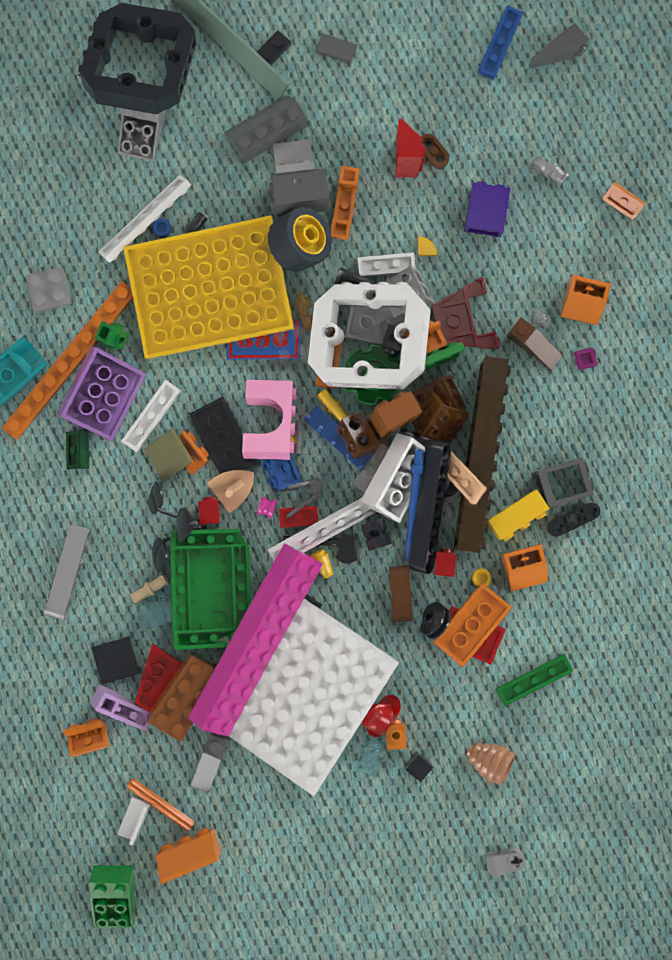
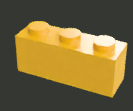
M535 489L491 517L488 525L498 540L504 539V541H507L515 536L513 532L520 529L522 531L529 527L531 520L535 518L539 520L547 515L545 511L550 508L538 490Z

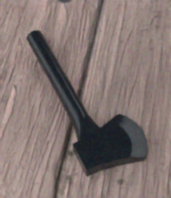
M283 535L282 541L290 538L291 536ZM342 535L341 538L327 539L318 544V546L339 548L336 559L341 563L348 564L357 560L353 535Z

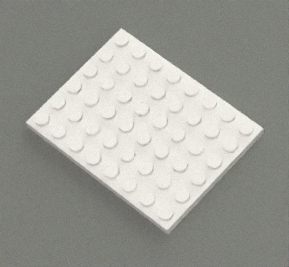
M304 599L229 737L315 796L398 666L399 661Z

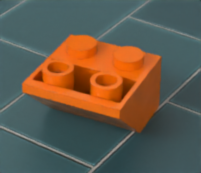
M573 275L568 280L560 317L598 325L607 303L611 283Z
M542 544L500 554L510 592L548 582L547 562Z

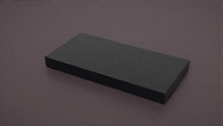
M224 397L189 413L219 474L231 470H247L257 465L255 459L243 458V435Z

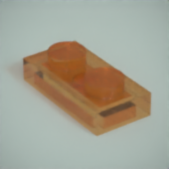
M301 292L296 294L305 331L309 334L311 333L313 315H311L309 309L312 308L310 297H306Z

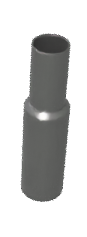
M296 420L293 454H302L303 420Z

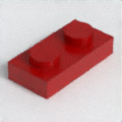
M317 506L303 507L291 517H287V514L294 508L279 509L280 528L311 526L319 522Z

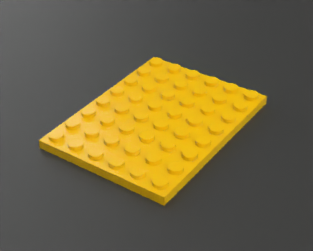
M272 215L123 247L146 360L294 329L283 268L274 259L268 245V232L270 225L273 224Z

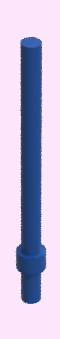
M415 449L414 463L411 466L413 476L404 561L409 562L420 475L423 473V449Z

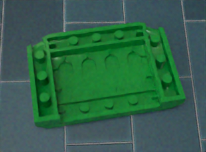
M240 529L193 530L184 541H179L176 537V530H171L170 573L173 650L227 647L251 604L250 548L242 537Z

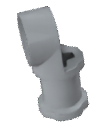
M537 157L530 164L532 170L535 169L539 176L544 175L546 178H551L557 183L558 188L570 175L568 172L565 173L560 169L556 162L551 165L542 157Z

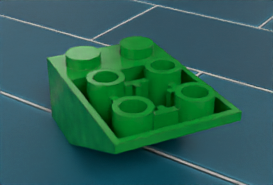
M94 865L89 880L94 928H133V865Z

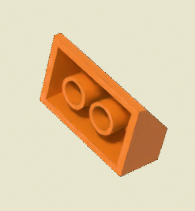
M207 827L202 828L196 832L197 835L190 837L186 835L178 839V843L172 845L169 842L160 847L156 854L161 884L218 861L222 849L213 828L209 830Z

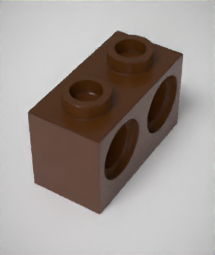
M362 412L343 418L337 426L338 433L344 439L347 450L352 454L354 460L373 453L379 446V442Z

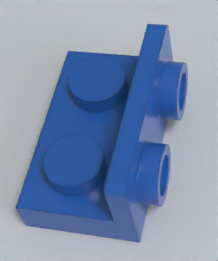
M291 453L290 460L262 459V466L269 475V483L275 493L288 488L289 485L302 482Z

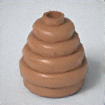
M479 742L475 746L471 745L467 751L469 763L474 765V769L479 771L480 775L485 777L487 782L498 785L504 783L515 758V754L509 751L508 747Z

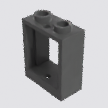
M583 458L535 472L542 498L549 508L594 495V484L588 478L587 472H589L586 461H583ZM577 465L585 492L555 501L547 473Z

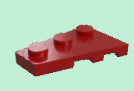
M154 643L151 645L135 698V704L150 712L182 664V661Z

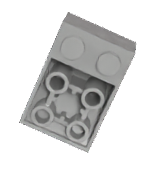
M122 109L118 154L154 161L166 110L159 114H151Z

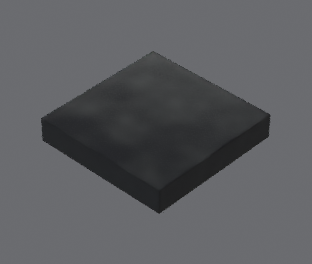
M130 636L91 647L101 685L140 673Z

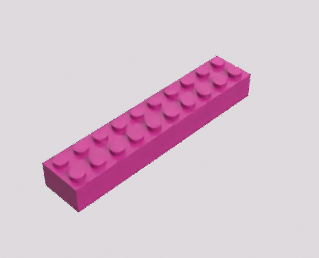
M284 543L188 717L201 730L224 736L230 735L323 563Z

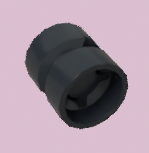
M384 518L360 525L363 535L367 536L365 542L368 551L392 544L389 533L385 532L387 526ZM377 529L379 535L374 536L372 531Z

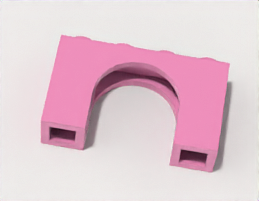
M247 380V405L274 407L282 414L283 421L271 433H243V458L290 460V453H294V442L291 441V435H295V424L292 423V417H296V406H293V400L297 398V388H293V381Z

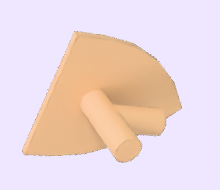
M246 470L223 472L208 481L207 484L230 513L239 507L249 495L253 485L254 472Z

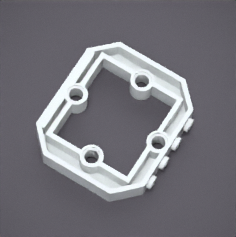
M342 282L341 284H335L314 303L308 364L320 379L330 387L404 389L425 368L430 308L405 282H397L396 285H389L386 282H379L378 285H372L368 282H360L359 284ZM373 294H376V297L373 300H370V297ZM339 305H368L372 309H378L382 306H406L405 323L399 324L394 331L396 340L402 345L400 369H375L366 361H358L353 368L332 367L334 346L341 344L345 337L343 330L337 326ZM335 331V334L330 337V333ZM410 332L409 336L403 339L404 333ZM368 369L367 374L362 376L363 370Z

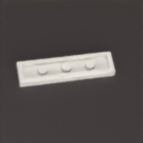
M165 380L121 442L138 453L181 390Z

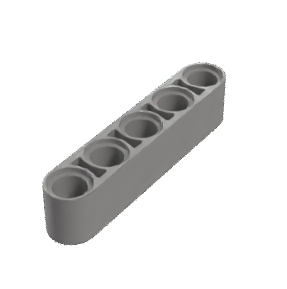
M73 524L70 526L46 605V616L66 620L68 616L66 612L72 602L73 596L71 595L77 585L78 571H81L84 560L82 557L88 547L89 541L87 540L89 534L92 533L91 529Z

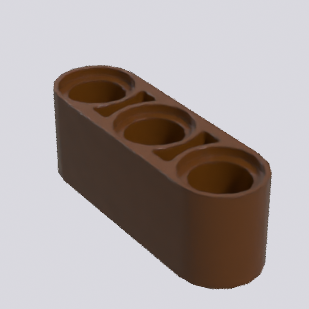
M409 566L389 567L393 623L413 621Z

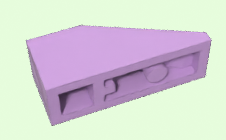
M102 685L98 686L90 701L95 711L146 731L150 724L147 722L148 711L120 693Z

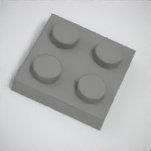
M63 267L26 275L35 313L72 304Z

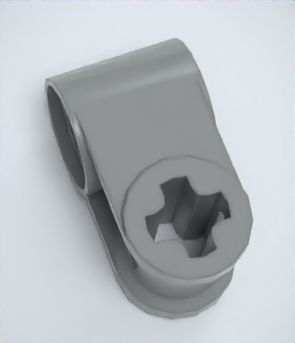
M518 848L497 850V853L492 854L490 852L486 853L491 876H500L505 873L520 871L526 864L523 853ZM514 856L518 857V862L513 861Z

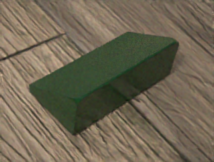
M89 431L66 432L67 470L89 469Z

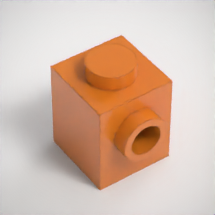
M395 719L385 733L387 750L407 748L405 724L400 722V719Z

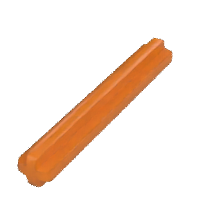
M132 778L127 784L129 790L186 831L192 828L194 824L192 819L135 778Z

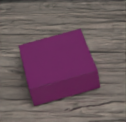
M593 347L574 352L578 371L598 366Z

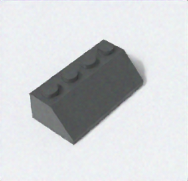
M287 95L225 131V134L244 164L272 148L273 144L280 143L306 128L307 117L299 104L291 96Z

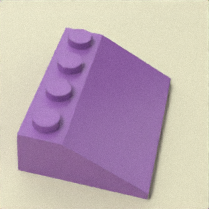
M90 346L56 414L113 441L146 373L96 347Z

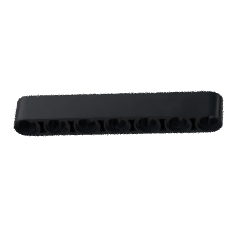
M430 439L425 447L423 473L421 475L409 558L410 570L424 574H430L434 568L451 454L450 443Z

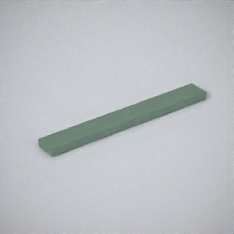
M173 0L277 100L283 97L290 83L202 0Z

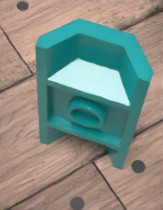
M24 336L0 355V407L5 402L10 401L34 380L37 374L49 365L46 359Z

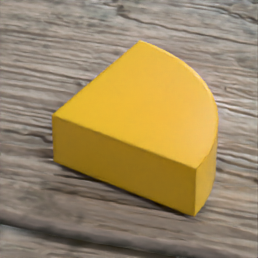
M418 236V257L437 256L435 245L429 239Z

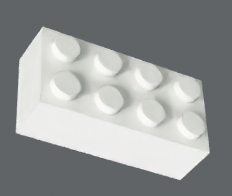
M397 433L361 502L385 518L400 523L410 505L413 476L411 466L414 463L415 449H423V464L425 447L412 437Z

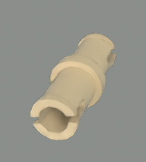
M161 574L151 582L147 581L144 583V586L131 593L130 597L134 603L138 604L148 596H154L156 591L168 585L169 581L164 574Z

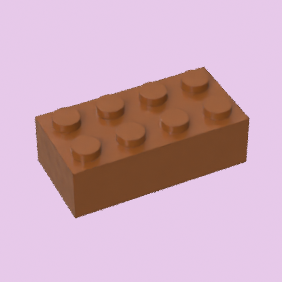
M190 650L148 713L147 722L181 742L193 724L188 717L213 674L216 665Z

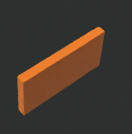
M481 582L451 618L444 633L432 642L460 666L464 667L511 610L512 606Z

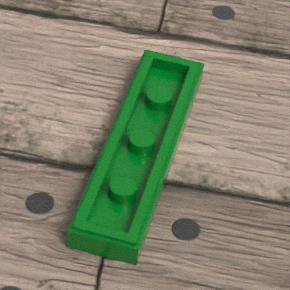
M562 654L495 689L504 706H507L572 673L573 669L566 655Z

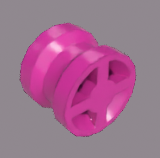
M262 496L257 514H264L272 519L277 500L270 501Z

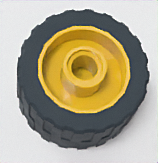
M301 206L274 220L273 224L270 225L268 232L270 252L276 262L288 271H304L324 261L332 248L331 232L327 222L317 211L309 207Z

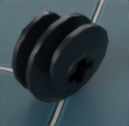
M439 602L429 604L424 610L423 620L420 625L422 634L426 635L429 639H435L442 635L450 622L451 615L449 610Z

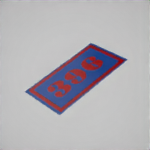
M293 319V330L227 343V360L301 359V319Z

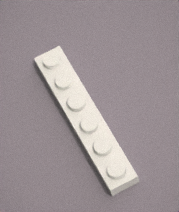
M181 175L173 180L99 251L102 257L109 263L117 259L123 247L130 246L138 235L143 234L152 222L159 219L165 209L170 208L179 196L187 192L191 186L189 181Z
M362 498L273 546L268 549V552L273 562L284 543L301 552H306L371 516L376 511L361 502Z

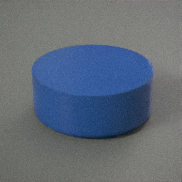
M160 218L154 221L152 230L157 237L166 238L170 235L172 227L168 220Z

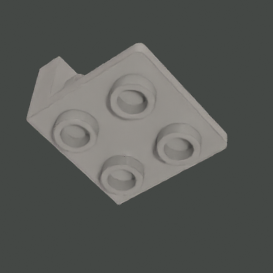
M309 139L273 144L276 174L314 169Z
M412 266L407 267L386 281L389 285L405 282L428 307L435 303L420 272ZM389 306L394 318H398L406 313V306Z

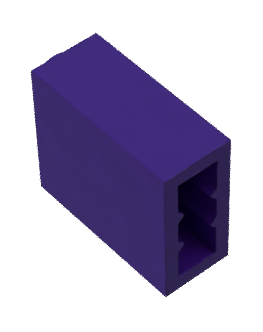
M483 181L473 182L470 189L464 232L501 238L504 232L510 188H506V186L496 184L495 186L487 185Z

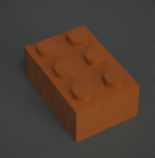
M402 391L395 395L394 399L389 403L385 400L378 404L377 408L370 413L371 417L367 421L377 439L380 440L412 423L422 413V410L411 391L406 394Z

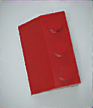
M398 119L395 140V178H418L419 172H422V165H424L426 146L422 145V137L403 119Z

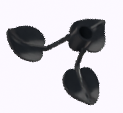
M155 481L148 499L151 513L157 514L159 512L176 518V537L179 541H184L193 530H201L200 520L193 519L186 508H181L177 515L161 508L163 493L159 483ZM157 537L152 546L153 563L159 572L164 568L167 561L168 551L165 544L170 540V537L164 539Z

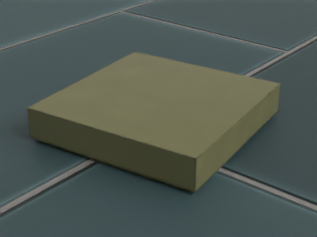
M170 429L144 448L162 481L168 480L193 462L174 429Z

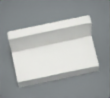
M134 796L130 801L117 834L130 839L129 845L132 846L138 838L150 807L149 803Z

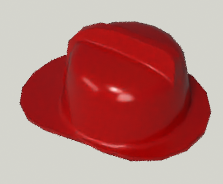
M386 695L378 704L372 705L362 721V725L366 727L370 736L379 738L386 733L400 713L401 702L399 698L395 695Z

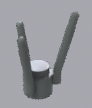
M318 477L289 485L288 488L280 491L286 492L304 487L308 495L312 494L311 497L289 512L287 517H291L312 500L320 497L319 492L323 491V486Z

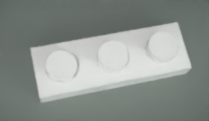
M414 252L358 257L357 259L359 275L362 277L397 275L409 266L416 269Z

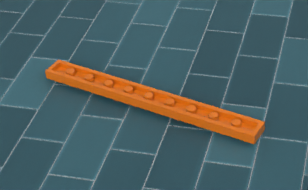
M123 281L119 283L2 426V429L16 440L22 436L84 360L90 346L94 347L98 343V340L94 339L101 321L112 325L133 300L132 289Z

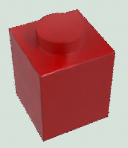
M203 497V501H198L200 525L221 523L219 500H215V497Z
M440 548V552H436L433 575L455 576L456 554H452L451 549Z

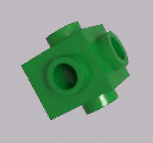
M101 321L94 339L104 343L103 347L114 351V348L123 350L130 333L123 330L124 326L113 322L111 325Z

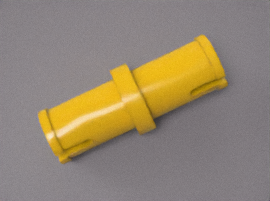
M326 388L316 396L328 408L327 411L329 413L332 412L339 421L350 416L341 407L339 400L336 401Z

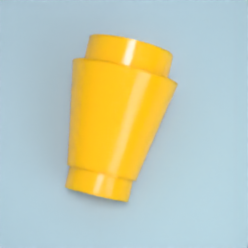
M320 549L310 555L323 563L319 573L324 579L334 574L328 552Z

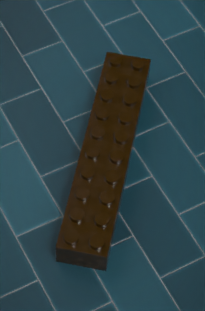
M485 356L480 363L465 466L487 489L476 504L470 503L463 494L461 495L453 550L481 553V549L484 550L486 538H483L484 530H487L489 519H486V513L491 508L489 493L494 488V480L491 479L492 473L496 472L497 461H494L495 454L499 452L500 442L497 441L498 434H501L503 427L500 417L505 412L503 398L508 392V384L505 383L506 378L510 376L511 365H508L509 359Z

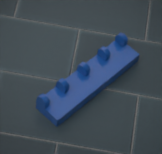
M317 405L304 417L305 422L358 469L361 470L373 457L370 453L354 460L352 454L347 450L344 439L338 433V424Z

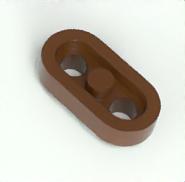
M423 135L422 145L425 143L431 145L430 148H426L425 158L434 168H445L450 158L448 151L434 135ZM441 157L443 161L438 162L436 158Z

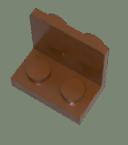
M451 375L441 376L412 392L420 408H422L429 395L435 393L445 405L460 410L467 409Z
M431 393L421 408L422 413L412 424L421 437L451 444L469 417V413L445 405L437 394Z

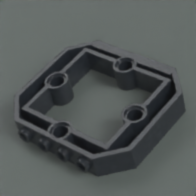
M120 3L99 13L97 21H94L92 36L88 38V48L84 50L82 65L78 67V76L81 77L83 87L96 104L159 114L180 103L197 45L195 30L179 12ZM116 31L138 34L139 40L144 43H151L156 38L176 41L174 50H169L164 55L167 74L163 86L137 82L136 77L131 73H122L118 78L102 76L105 65L111 60L110 49Z

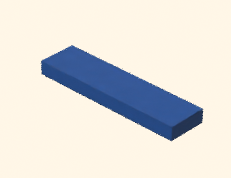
M508 5L506 6L478 69V74L493 80L495 79L523 16V11Z

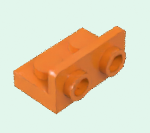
M183 430L179 438L193 460L185 468L193 475L210 461L207 458L209 453L203 446L200 448L195 443L197 439L191 432L187 433Z

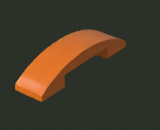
M341 166L330 231L331 238L349 240L360 168Z

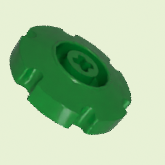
M370 345L367 351L360 347L351 353L345 362V365L349 368H353L358 361H366L375 369H400L399 358H391L390 353H384L380 345ZM368 369L363 370L362 376L367 374ZM345 387L348 394H356V402L372 407L376 406L379 400L390 402L400 391V389Z

